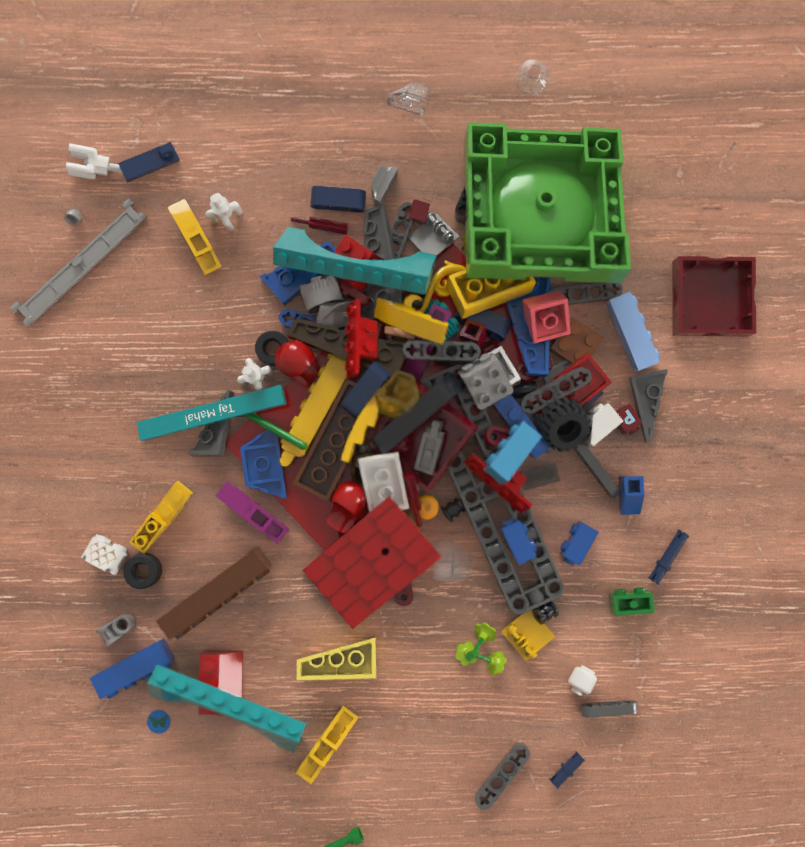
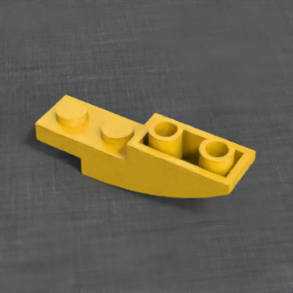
M183 199L167 207L204 275L206 276L221 268L222 266L186 200Z
M180 481L175 482L129 543L145 554L185 507L184 504L193 492Z

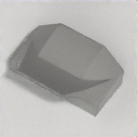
M380 166L371 181V193L375 205L383 203L398 175V168L394 166Z
M353 301L320 305L317 323L336 328L346 327L348 320L346 308Z

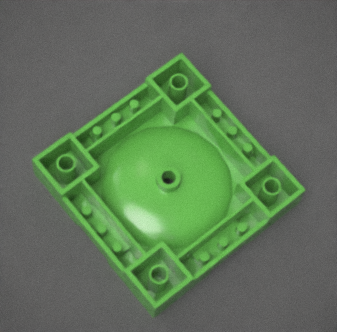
M468 122L464 138L466 278L525 280L526 277L564 278V281L622 283L631 270L629 234L626 233L621 173V166L623 165L621 129L583 127L581 132L507 129V124Z

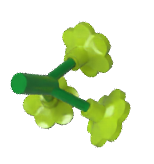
M485 622L477 623L474 626V634L478 637L476 646H473L470 641L458 644L455 658L463 666H467L469 663L474 664L477 658L487 661L486 667L491 675L501 674L504 671V665L507 663L503 652L491 653L489 657L480 655L478 652L483 642L495 641L496 630Z

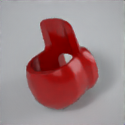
M302 341L285 342L275 353V364L280 372L290 378H295L305 387L313 383L319 376L318 373L321 369L314 361L315 355L312 350Z
M352 480L340 484L333 494L331 502L334 505L326 522L338 532L346 533L355 521L364 518L369 511L364 487Z

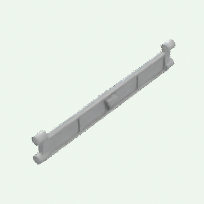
M129 198L122 204L126 210L23 305L16 301L10 307L14 313L19 310L25 316L23 323L29 327L147 218L142 211L137 214L131 208L134 203Z

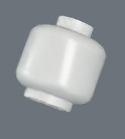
M583 665L575 667L568 679V683L573 686L571 690L580 696L583 693L590 694L597 682L595 672Z

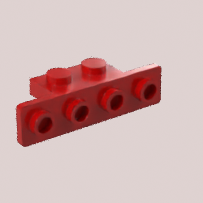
M355 299L346 308L348 320L346 326L347 343L345 351L347 352V361L345 363V370L347 371L346 377L350 379L359 374L360 358L369 360L377 358L378 321L360 317V299Z
M471 454L464 461V464L468 466L470 471L477 474L485 484L494 489L516 511L523 514L532 507V504L519 493L527 478L518 470H516L508 482L501 485L484 471L487 464L476 454Z

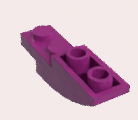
M433 304L428 315L432 316V319L447 323L452 312ZM416 336L415 339L421 341H430L419 336ZM420 344V348H415L413 345L410 355H413L414 351H420L419 356H423L422 348L424 344ZM433 344L428 345L426 353L432 356L436 346ZM407 358L402 374L413 380L420 381L430 359Z
M229 481L215 495L276 544L279 543L289 530L288 527Z

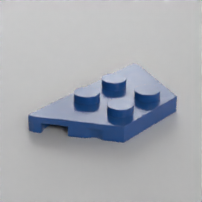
M265 430L254 437L253 440L240 447L245 486L281 498H287L283 466L279 461L282 458L279 436Z

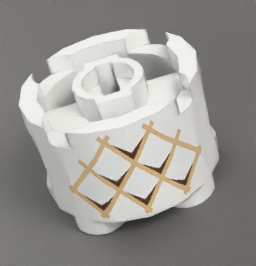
M96 534L95 537H92L81 558L104 571L108 569L111 574L116 575L128 555V549L115 543L111 545L110 539Z

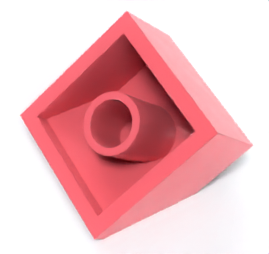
M559 290L522 300L524 318L534 344L571 334L568 299Z

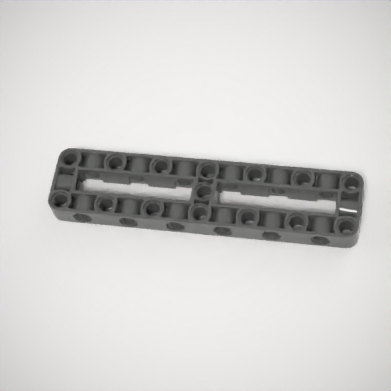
M463 365L453 366L420 382L431 389L449 373L454 374L455 370L462 369ZM458 380L464 387L457 393L461 402L460 406L465 417L479 427L475 432L476 442L484 460H487L492 453L496 454L499 450L494 448L492 451H488L485 448L484 433L493 425L485 408L479 409V413L476 416L470 414L469 408L472 405H476L465 382ZM491 434V439H492V440L495 439V437H494L493 434ZM461 451L458 455L459 465L456 467L450 466L448 473L508 607L515 614H523L560 597L564 592V584L530 509L525 512L526 518L520 521V523H525L528 529V533H526L528 539H532L536 547L541 548V554L529 560L535 568L539 579L537 584L526 589L522 588L484 503L499 495L494 489L490 494L484 493L483 487L486 484L483 480L475 482L468 466L464 464L465 458ZM520 489L519 493L524 497L523 492ZM470 491L474 492L475 499L472 502H467L466 494ZM505 500L510 518H513V520L517 519L519 511H516ZM485 527L491 529V534L488 537H483L481 534L482 529ZM500 563H506L507 567L504 572H498L497 570ZM553 582L557 583L556 590L549 591V585ZM522 599L521 606H513L514 600Z

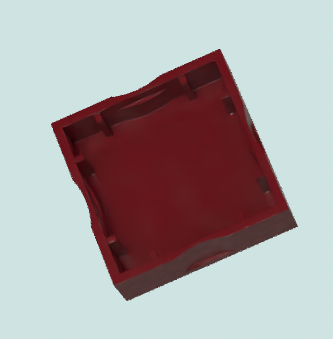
M679 256L673 260L672 335L749 337L756 334V304L754 300L756 257H726L717 259L704 256Z
M419 380L410 381L394 404L390 415L380 424L367 444L382 455L371 439L430 389ZM445 403L408 434L412 438L409 443L410 448L404 455H399L402 471L404 473L413 472L416 484L426 492L431 491L479 427L450 404ZM439 419L444 421L441 432L445 433L436 470L432 473L434 475H429L415 470L414 467L424 432H426L428 427L431 428L433 420Z

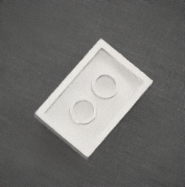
M394 452L359 458L358 462L369 512L388 496L394 500L401 510L409 509L399 453Z

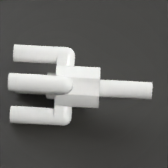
M69 143L71 157L85 160L84 165L67 162L66 170H68V175L93 180L96 178V174L108 176L109 171L122 173L119 165L111 164L110 157L97 155L95 148Z
M216 193L211 196L210 206L212 209L206 211L205 215L212 224L217 223V218L222 220L225 228L229 232H233L234 226L229 217L232 215V211L236 215H241L243 210L238 202L229 203L225 197Z
M247 358L245 360L246 366L242 369L243 375L237 378L238 383L244 386L248 385V383L253 384L256 391L266 389L262 385L264 375L272 376L274 374L273 369L269 366L260 368L255 361Z

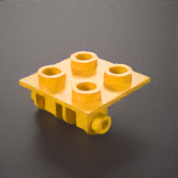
M532 610L519 615L501 631L525 661L529 658L531 660L537 656V652L555 637L545 624L540 625L535 620Z

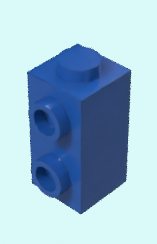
M513 518L502 522L503 526L499 527L516 563L520 565L537 557L535 553L537 550L536 545L532 539H528L526 535L528 529L525 523H520L518 519L513 520Z
M578 521L577 524L574 523L569 531L571 535L568 541L565 540L560 547V555L565 557L563 561L572 566L575 563L581 565L599 531Z

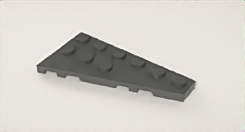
M380 204L366 210L363 230L365 239L362 245L383 260L396 259L386 206ZM368 283L363 293L370 297L372 301L369 306H360V317L378 321L379 319L374 317L377 298L403 305V291L401 289Z

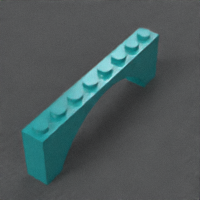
M288 227L273 246V265L426 294L435 272L437 257L434 254L417 252V254L392 260L349 258L323 249L307 236L306 230Z
M156 665L148 681L149 694L154 698L167 703H185L217 712L256 730L273 741L278 747L293 753L296 751L306 725L302 721L160 665Z

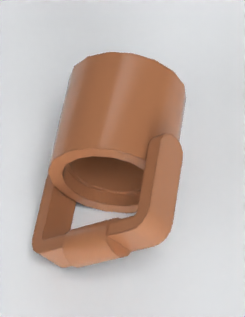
M385 326L384 335H388L390 340L405 343L416 338V335L394 326Z

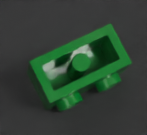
M644 587L633 588V591L626 592V589H615L614 593H609L610 613L615 616L655 613L653 593L645 590Z

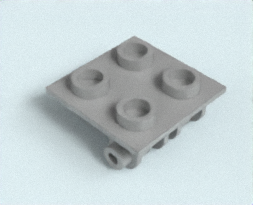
M430 212L427 214L426 222L408 236V239L421 252L437 256L460 238L437 213Z

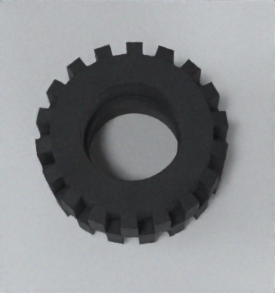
M566 397L559 400L558 398L553 403L549 402L546 408L543 407V413L538 416V430L552 449H557L561 452L564 449L566 452L570 451L571 448L576 449L579 444L582 445L584 443V439H588L590 436L588 434L592 430L590 417L574 399L570 398L568 400ZM570 420L568 425L558 429L562 423Z

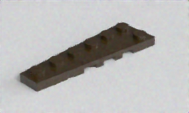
M295 319L288 333V338L302 341L307 346L347 361V352L345 351L347 343L346 331L332 326ZM377 338V358L375 360L360 358L359 367L368 370L376 362L390 373L389 379L396 381L406 359L402 349L405 343Z

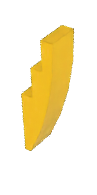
M377 298L375 318L421 338L439 344L444 343L448 323L432 319V316L417 312L415 308Z
M380 387L356 420L346 442L341 458L342 461L351 463L355 445L364 446L368 427L376 428L386 391L384 388Z
M342 706L295 773L312 784L332 754L338 749L358 719V716L345 706Z

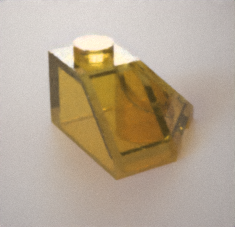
M397 370L375 394L378 412L394 419L408 412L420 398L415 377L400 370Z

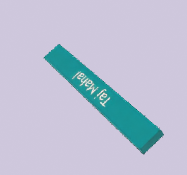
M278 385L137 422L140 441L286 405L283 386Z

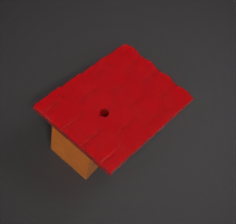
M388 496L302 571L353 629L425 572L442 556L405 511L401 510L394 500ZM388 548L389 553L383 554L382 549Z

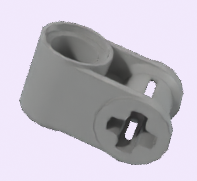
M130 613L123 614L96 630V633H100L105 641V647H108L135 627L136 618ZM122 619L127 621V628L122 625Z

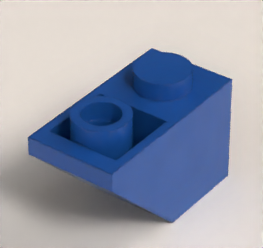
M619 476L620 515L641 514L644 500V476Z

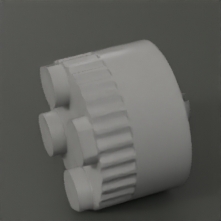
M317 276L311 279V283L300 286V292L309 314L318 313L320 305L344 302L338 281L334 276H328L325 279H322V276Z

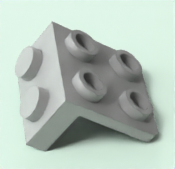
M492 352L483 354L475 362L467 363L462 369L458 370L477 407L481 410L513 392V388L499 359Z

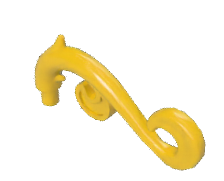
M445 260L446 266L437 270L433 275L426 291L423 305L417 312L424 313L433 292L440 297L450 295L446 287L447 280L442 281V287L440 285L441 279L446 275L466 270V267ZM410 294L403 300V305L412 307L413 301L421 302L422 298L418 295Z

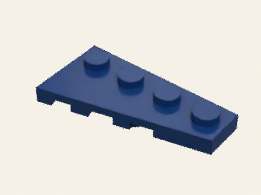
M330 241L320 245V247L332 253L336 250ZM279 266L274 269L275 271L267 275L265 273L260 278L278 299L286 305L300 293L301 285L311 283L312 278L322 274Z

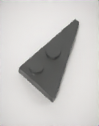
M667 369L629 378L638 416L643 422L640 425L645 443L651 442L650 440L654 433L653 427L660 407V397L663 394V384L667 375Z
M227 390L220 400L234 397V392ZM230 419L205 425L203 431L198 436L199 442L194 450H189L188 454L191 456L223 457Z

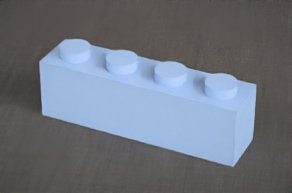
M630 291L608 300L605 304L633 372L635 373L660 363L659 351L652 344V335L644 325L645 318L642 313H639L636 297L632 296Z

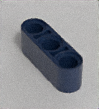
M327 186L312 187L311 208L356 213L365 211L366 191Z
M488 309L464 319L461 318L458 310L454 315L458 323L465 325L467 319L484 324L487 337L498 342L505 340L512 325L510 320Z
M374 362L340 406L356 418L377 390L388 379L390 373Z

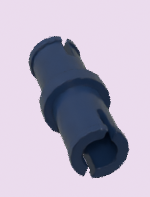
M576 751L565 764L562 763L560 765L561 768L549 780L559 789L570 776L574 775L573 772L585 760Z

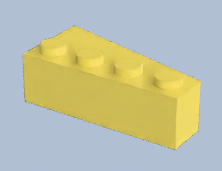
M376 637L297 659V680L376 678Z

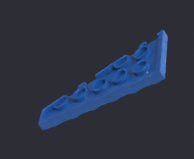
M534 277L536 284L531 293L505 302L528 376L548 377L549 340L533 343L524 318L522 300L550 293L551 277Z

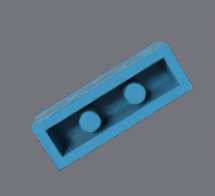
M524 421L519 425L514 424L508 431L510 436L507 439L504 438L497 446L499 449L497 453H492L485 461L487 466L484 468V471L501 485L510 480L542 437Z

